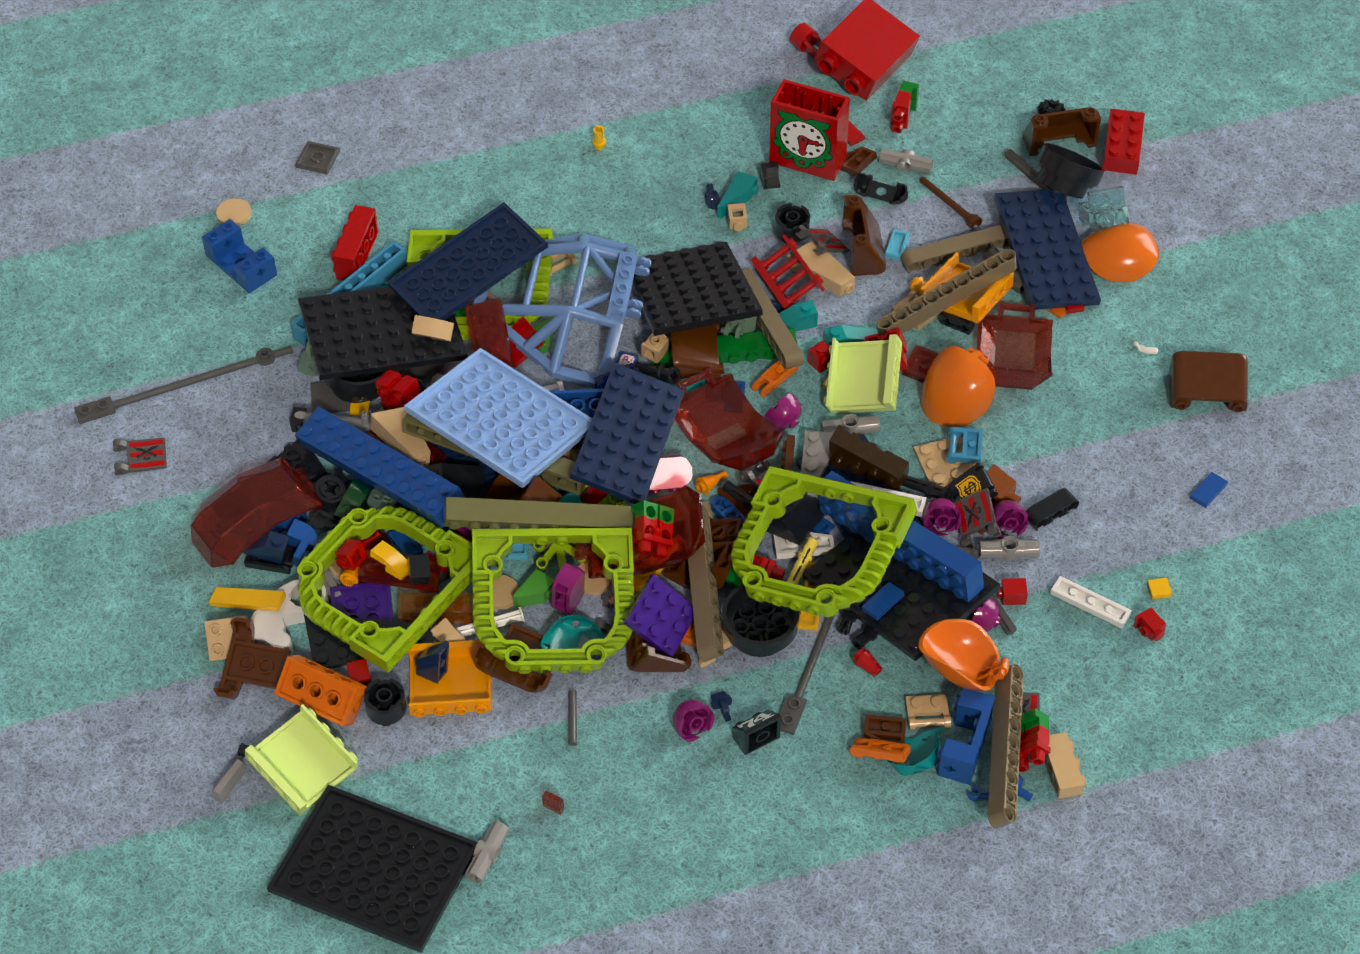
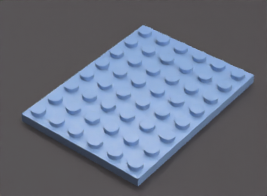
M482 348L478 349L404 405L405 412L521 488L525 487L534 475L538 476L586 436L592 421L591 417Z

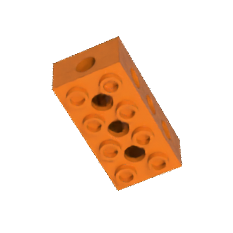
M301 655L287 656L274 694L300 707L303 704L307 709L311 708L315 714L344 727L353 725L367 686Z

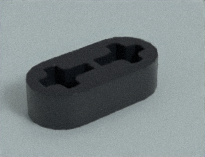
M944 312L940 317L942 325L968 335L971 334L975 327L974 322Z

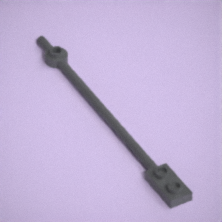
M291 346L276 351L263 348L256 353V357L113 402L109 396L74 407L79 424H83L115 414V408L255 364L262 366L270 365L274 362L275 358L293 353Z
M834 616L825 617L795 695L788 694L780 712L782 732L791 735L795 734L807 700L802 697Z

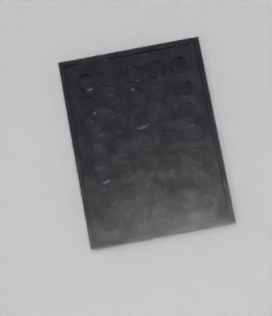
M716 242L715 244L699 245L690 249L683 248L674 252L666 251L663 254L647 255L645 258L652 261L649 267V275L640 276L634 274L632 288L637 299L643 303L642 310L654 336L763 315L762 307L727 242Z
M389 286L298 298V305L320 381L384 372L389 369L398 370L462 361L468 358L454 314L444 320L454 323L451 342L413 335L411 332L414 317L417 314Z
M852 532L806 570L802 575L803 579L807 580L815 588L823 584L843 585L852 579L861 568L872 542L869 543L858 533ZM892 556L891 562L887 566L886 572L880 584L875 588V591L866 596L862 602L850 604V607L845 610L911 659L917 661L923 655L918 647L919 639L927 628L942 620L967 618L1000 589V583L983 572L984 588L968 603L962 598H957L954 593L941 588L938 583L927 579L922 573L912 570L906 563L898 561ZM888 582L904 591V597L879 620H875L862 611V606Z
M328 785L269 883L267 890L272 894L422 953L474 857V850L478 842Z

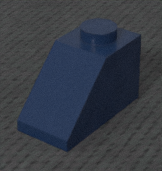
M273 531L250 535L243 554L282 564L289 536Z
M444 641L428 647L422 654H419L415 661L417 666L416 675L438 683L448 671L449 642Z

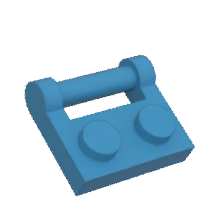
M950 427L948 429L949 450L946 454V462L950 464L956 462L980 463L983 430ZM958 437H963L962 453H956Z

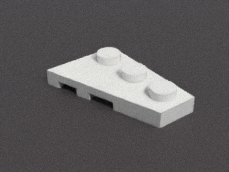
M811 532L800 545L772 534L777 559L798 558L797 554L802 551L808 537L814 538L819 542L812 556L826 555L835 547L833 536L828 534Z

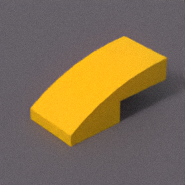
M382 540L370 551V557L386 565L385 571L399 580L408 575V560L388 543Z

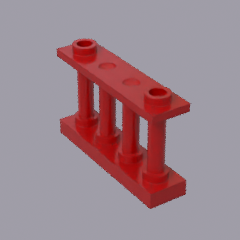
M784 234L782 237L787 244L766 260L760 261L755 256L750 261L783 308L787 309L816 285L822 292L825 291V288L822 285L824 281L820 275L813 273L797 251L796 247L798 245L794 239H788ZM789 250L793 251L794 257L774 272H768L767 269L770 268L769 266ZM800 261L803 268L784 283L777 285V278ZM806 274L811 276L812 280L794 294L787 297L784 295L786 289Z

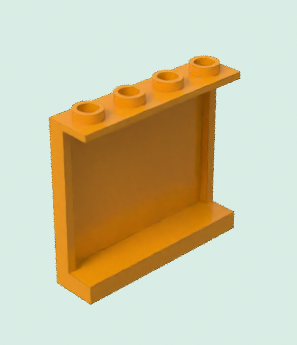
M956 252L921 286L919 294L922 295L970 269L972 266L960 263L959 252ZM1014 272L947 308L944 312L979 323L1013 287Z
M479 640L449 642L448 671L438 683L416 675L417 666L415 661L418 655L422 654L428 647L441 642L414 644L408 651L410 658V716L420 718L430 714L444 716L446 713L464 715L467 712L483 714L487 711H492L491 676L480 671L474 665L471 658L477 643H481Z

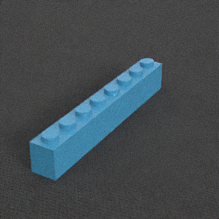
M392 241L328 294L379 288L407 265L406 249ZM301 315L290 325L293 339L306 347L308 337Z

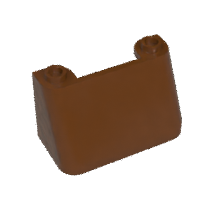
M1092 107L1033 116L1023 131V140L1029 156H1037L1039 149L1042 148L1045 141L1075 137L1077 143H1085L1088 148L1096 147L1101 117L1099 112Z
M857 195L844 196L843 231L849 230L855 236L852 241L851 274L853 276L882 274L886 270V259L879 224L861 197Z
M720 324L671 333L673 366L680 370V379L703 375L705 377V384L722 382L721 374H724V365L719 362L717 341L718 333L721 332Z
M1178 351L1173 354L1168 372L1171 408L1184 410L1190 406L1192 400L1228 402L1229 409L1234 412L1247 410L1248 359L1246 355L1241 353Z
M499 473L486 491L487 499L559 502L562 499L561 494L536 475L533 476L525 487L521 488Z
M640 592L634 597V602L636 601ZM634 631L627 642L628 669L631 671L685 672L691 666L692 660L689 653H681V643L671 658L664 656Z

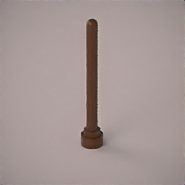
M925 177L920 178V183L965 218L967 225L974 230L973 226L977 225L979 227L982 224V218L977 214H970Z

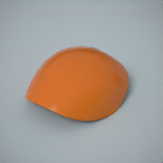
M1119 222L1104 226L1081 241L1089 267L1100 277L1113 282H1133L1142 278L1154 268L1160 257L1159 247L1151 232L1146 227L1133 222Z
M948 346L938 354L927 371L921 393V408L928 419L941 426L961 427L974 422L988 410L994 398L996 385L992 371L986 366L989 363V359L985 357L984 353L972 347L966 351L958 346Z
M965 619L942 620L927 628L919 639L918 647L931 666L946 680L961 688L972 691L991 690L996 681L1003 679L1008 673L1009 660L1002 658L1000 662V654L995 643L987 632L973 621Z

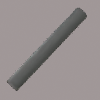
M570 690L568 692L569 746L577 745V692Z

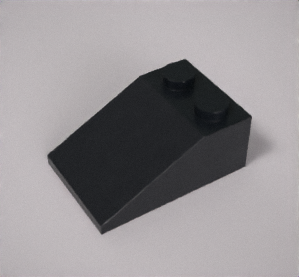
M450 463L423 466L458 486L466 498L487 499L483 466Z

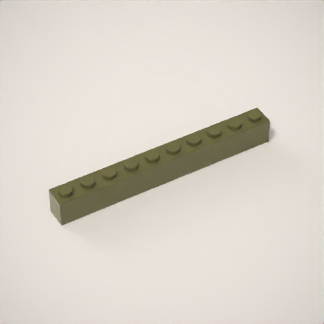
M407 413L403 418V433L475 458ZM560 457L538 475L547 484L579 496L586 486L583 483L570 479L575 461Z
M446 497L443 504V526H449L450 529H459L461 527H469L470 530L481 528H632V537H634L635 513H632V506Z

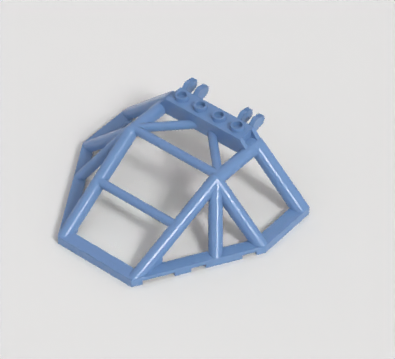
M585 233L545 240L548 243V248L533 258L523 304H485L487 290L474 299L472 311L477 316L481 315L493 325L497 332L506 340H511L516 345V348L537 366L541 365L546 369V373L549 376L596 389H604L612 369L625 316L630 318L641 317L639 310L642 309L643 303L634 298L629 300L634 274L640 276L649 275V267L652 261L643 256L638 257L636 247ZM583 252L571 306L530 305L541 256ZM589 256H591L612 282V288L610 291L579 304ZM601 257L617 261L615 274ZM609 299L606 315L586 310ZM501 315L555 316L528 340L524 339L500 319ZM573 318L610 327L598 375L561 366ZM559 328L550 361L536 347Z

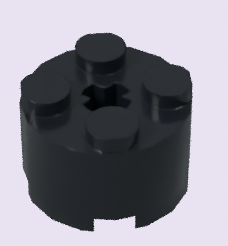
M793 203L780 206L775 214L774 232L776 237L785 244L787 243L782 237L784 234L788 239L793 238L796 243L805 240L808 236L800 239L795 233L801 231L800 225L810 229V213L808 209L803 205L801 207L793 206Z
M392 678L381 681L376 679L369 683L364 691L367 716L378 725L390 726L401 720L406 713L407 705L403 686Z

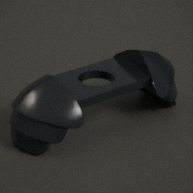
M859 173L854 179V187L857 193L863 197L875 198L889 202L892 205L903 203L908 199V189L905 184L897 183L895 187L873 181V176L866 173ZM881 187L886 189V194L882 196L876 193L877 189Z

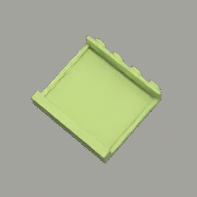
M891 334L889 335V340L839 343L836 338L832 339V345L829 347L831 358L827 366L829 372L828 379H826L827 395L824 397V405L830 413L896 411L902 341L898 335Z
M303 704L300 707L299 713L255 747L250 745L245 749V758L299 815L319 801L328 785L336 787L356 771L358 767L356 755L351 751L348 752L344 748L341 739L334 737L330 733L329 727L324 722L320 723L315 712L311 708L307 709Z

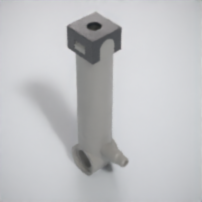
M293 408L290 418L292 432H297L311 416L312 413L307 412V408ZM367 411L361 412V418L335 415L376 440L381 441L370 428L371 417L369 418Z

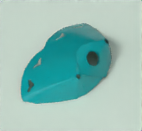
M570 615L558 619L543 636L540 646L542 649H549L545 644H549L550 649H577L583 634L589 640L604 639L605 637L601 629L591 620L581 615ZM579 621L580 625L575 627L572 625V622Z
M936 728L928 730L915 738L905 737V743L911 747V752L908 755L910 765H899L891 763L889 760L887 761L903 776L913 775L933 768L945 729Z

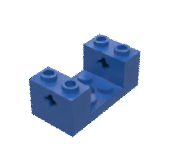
M231 219L202 236L205 255L246 292L251 293L277 276L274 257L264 248L256 252L250 249L244 243L241 228Z
M964 688L961 695L957 694L952 715L953 718H956L955 725L973 730V733L969 737L968 744L946 738L944 746L940 745L936 768L939 769L938 776L968 785L971 784L992 718L995 696Z

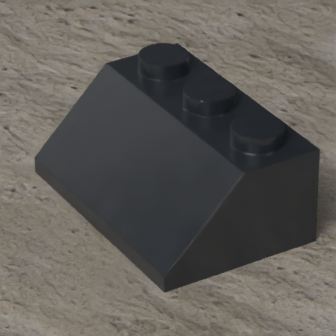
M806 492L802 499L787 505L785 514L780 518L773 519L766 532L800 545L825 516L820 510L817 494Z

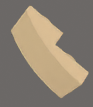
M415 315L411 333L413 335L431 337L435 340L451 342L454 323Z

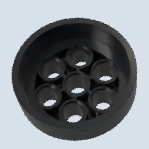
M1050 143L1043 144L1037 157L1038 165L1041 167L1037 179L1056 191L1079 199L1084 198L1088 188L1098 187L1105 172L1102 166L1087 157Z
M387 371L324 381L332 389L333 393L343 401L349 403L371 402L379 397L375 382Z
M744 585L735 588L724 601L722 609L723 631L730 643L745 654L754 657L773 655L786 648L797 634L799 611H794L784 606H775L764 601L758 602L747 595Z

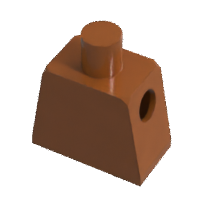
M993 464L987 471L995 486L994 489L998 492V495L991 500L993 507L997 503L1006 500L1020 503L1021 497L1015 494L1016 481L997 465Z

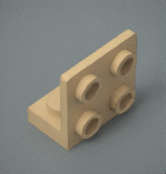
M238 616L240 618L248 619V616ZM236 617L204 621L210 661L227 659L233 633L230 622Z

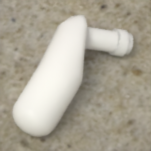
M1136 341L1134 342V346L1140 352L1146 354L1158 353L1157 347H1145L1141 344L1139 345Z

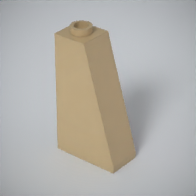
M814 240L797 249L815 275L818 273L823 279L822 285L824 288L839 296L850 294L854 290L855 277L829 252L818 256L813 251L819 248ZM793 252L786 255V262L795 256ZM799 261L790 270L797 273L803 268V265ZM806 274L804 276L805 278L812 280L809 274Z
M404 407L371 413L370 428L387 446L422 466L430 465L431 451L425 440L403 433V418L407 414L404 411Z

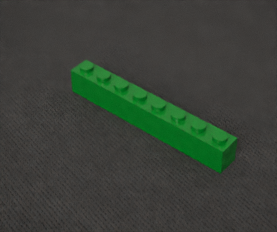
M788 328L789 332L791 333V335L797 343L795 329ZM762 331L743 333L739 339L735 338V334L717 336L720 363L735 364L739 361L754 362L757 359L772 360L777 357ZM669 341V350L658 364L650 361V365L674 367L671 341Z

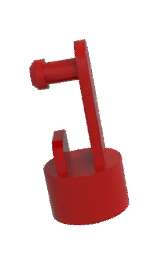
M805 22L799 24L792 31L789 38L790 43L801 52L806 51L815 58L818 50L813 46L816 45L819 48L821 39L818 36V32Z

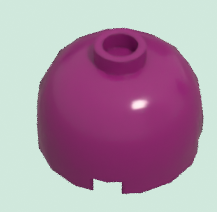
M790 393L776 402L777 405L774 408L771 407L764 415L768 423L776 429H786L788 427L793 429L799 424L798 419L801 416L802 408L798 399Z
M936 498L930 501L923 510V527L938 536L948 535L942 532H952L959 529L961 525L960 511L951 500ZM934 522H935V525L937 526V529L945 528V527H946V529H945L944 531H938V530H936L935 527L933 526V525H934Z
M1006 500L997 503L993 507L1000 531L1004 527L1005 530H1013L1012 533H1017L1018 536L1028 527V514L1018 502ZM1001 531V535L998 538L1003 539L1005 537L1004 535L1007 534H1004Z
M990 597L970 614V621L975 622L986 632H989L993 626H998L1001 616H998V604Z
M689 699L683 701L677 706L672 715V724L675 731L687 742L697 740L700 737L696 735L705 730L710 731L714 723L713 711L699 700ZM699 730L697 734H691L692 731Z

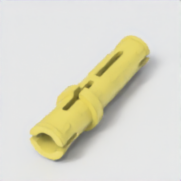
M807 538L802 551L797 554L798 559L786 582L798 585L808 563H811L813 560L812 555L819 544L816 539ZM798 568H799V571H798V573H797V575H796V577H795V579H794V581H793V578H794V576H795V574H796V572H797V570H798Z

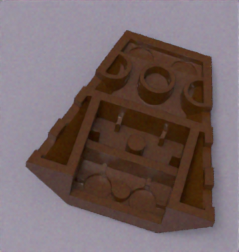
M742 518L710 520L715 564L711 571L716 579L717 589L723 586L732 566L731 550L741 530ZM686 545L684 554L681 557H676L672 561L673 566L670 570L665 569L662 574L678 585L691 590Z

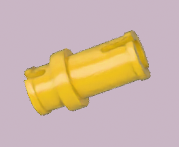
M598 125L593 128L594 138L592 143L596 150H602L606 145V138L604 137V127Z

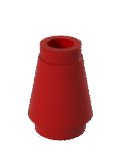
M861 648L852 659L856 666L874 677L883 669L870 651Z

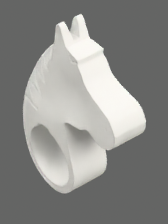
M299 579L289 582L276 590L284 591L286 594L279 611L256 610L250 618L254 622L255 627L253 643L289 649L291 654H293L294 646L286 627L305 622V613L302 608L294 604L299 597ZM323 585L317 593L321 594V598L330 605L326 588Z

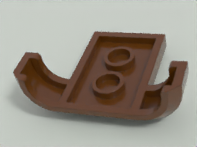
M234 618L230 622L233 633L222 679L219 686L214 687V692L218 697L236 699L243 683L276 689L287 656H290L291 651L289 649L253 643L255 635L254 622L251 619Z
M511 623L505 636L506 640H519L524 642L529 649H542L540 643L543 635ZM479 642L471 655L474 665L483 673L528 692L537 693L546 690L552 677V673L547 671L544 674H537L534 671H531L529 674L510 671L505 667L504 660L489 653L485 645ZM511 656L509 659L515 662L519 660V657Z

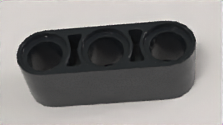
M1062 488L1026 510L1029 524L1038 531L1039 527H1045L1052 523L1053 519L1066 515L1073 508L1076 509L1079 501L1067 488Z

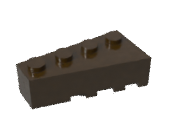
M838 425L829 440V465L848 471L853 475L867 478L870 481L886 485L889 488L900 490L909 473V462L888 450L885 452L881 451L877 444L873 442L868 444L859 439L860 435L854 432L851 435L844 431L845 427Z

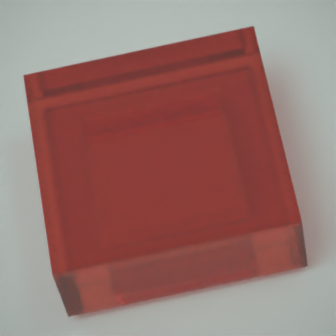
M545 791L542 795L543 806L561 815L564 811V800Z

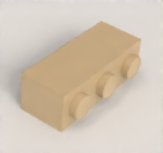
M1067 732L1049 735L1050 742L1048 746L1051 748V753L1045 755V762L1057 798L1082 795L1084 787H1086V779L1080 773L1078 757L1074 756L1073 741L1069 740Z

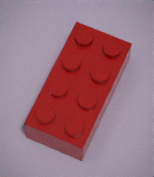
M1110 108L1103 160L1105 171L1137 175L1145 113Z
M355 205L353 211L349 213L348 222L343 226L342 236L338 238L337 247L331 254V260L334 263L333 272L336 274L337 280L344 281L366 263L379 233L375 208Z

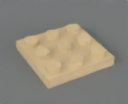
M963 437L957 438L956 453H962ZM949 438L914 446L913 448L927 482L933 481L942 487L947 486L975 464L963 462L947 463L946 454L949 450Z

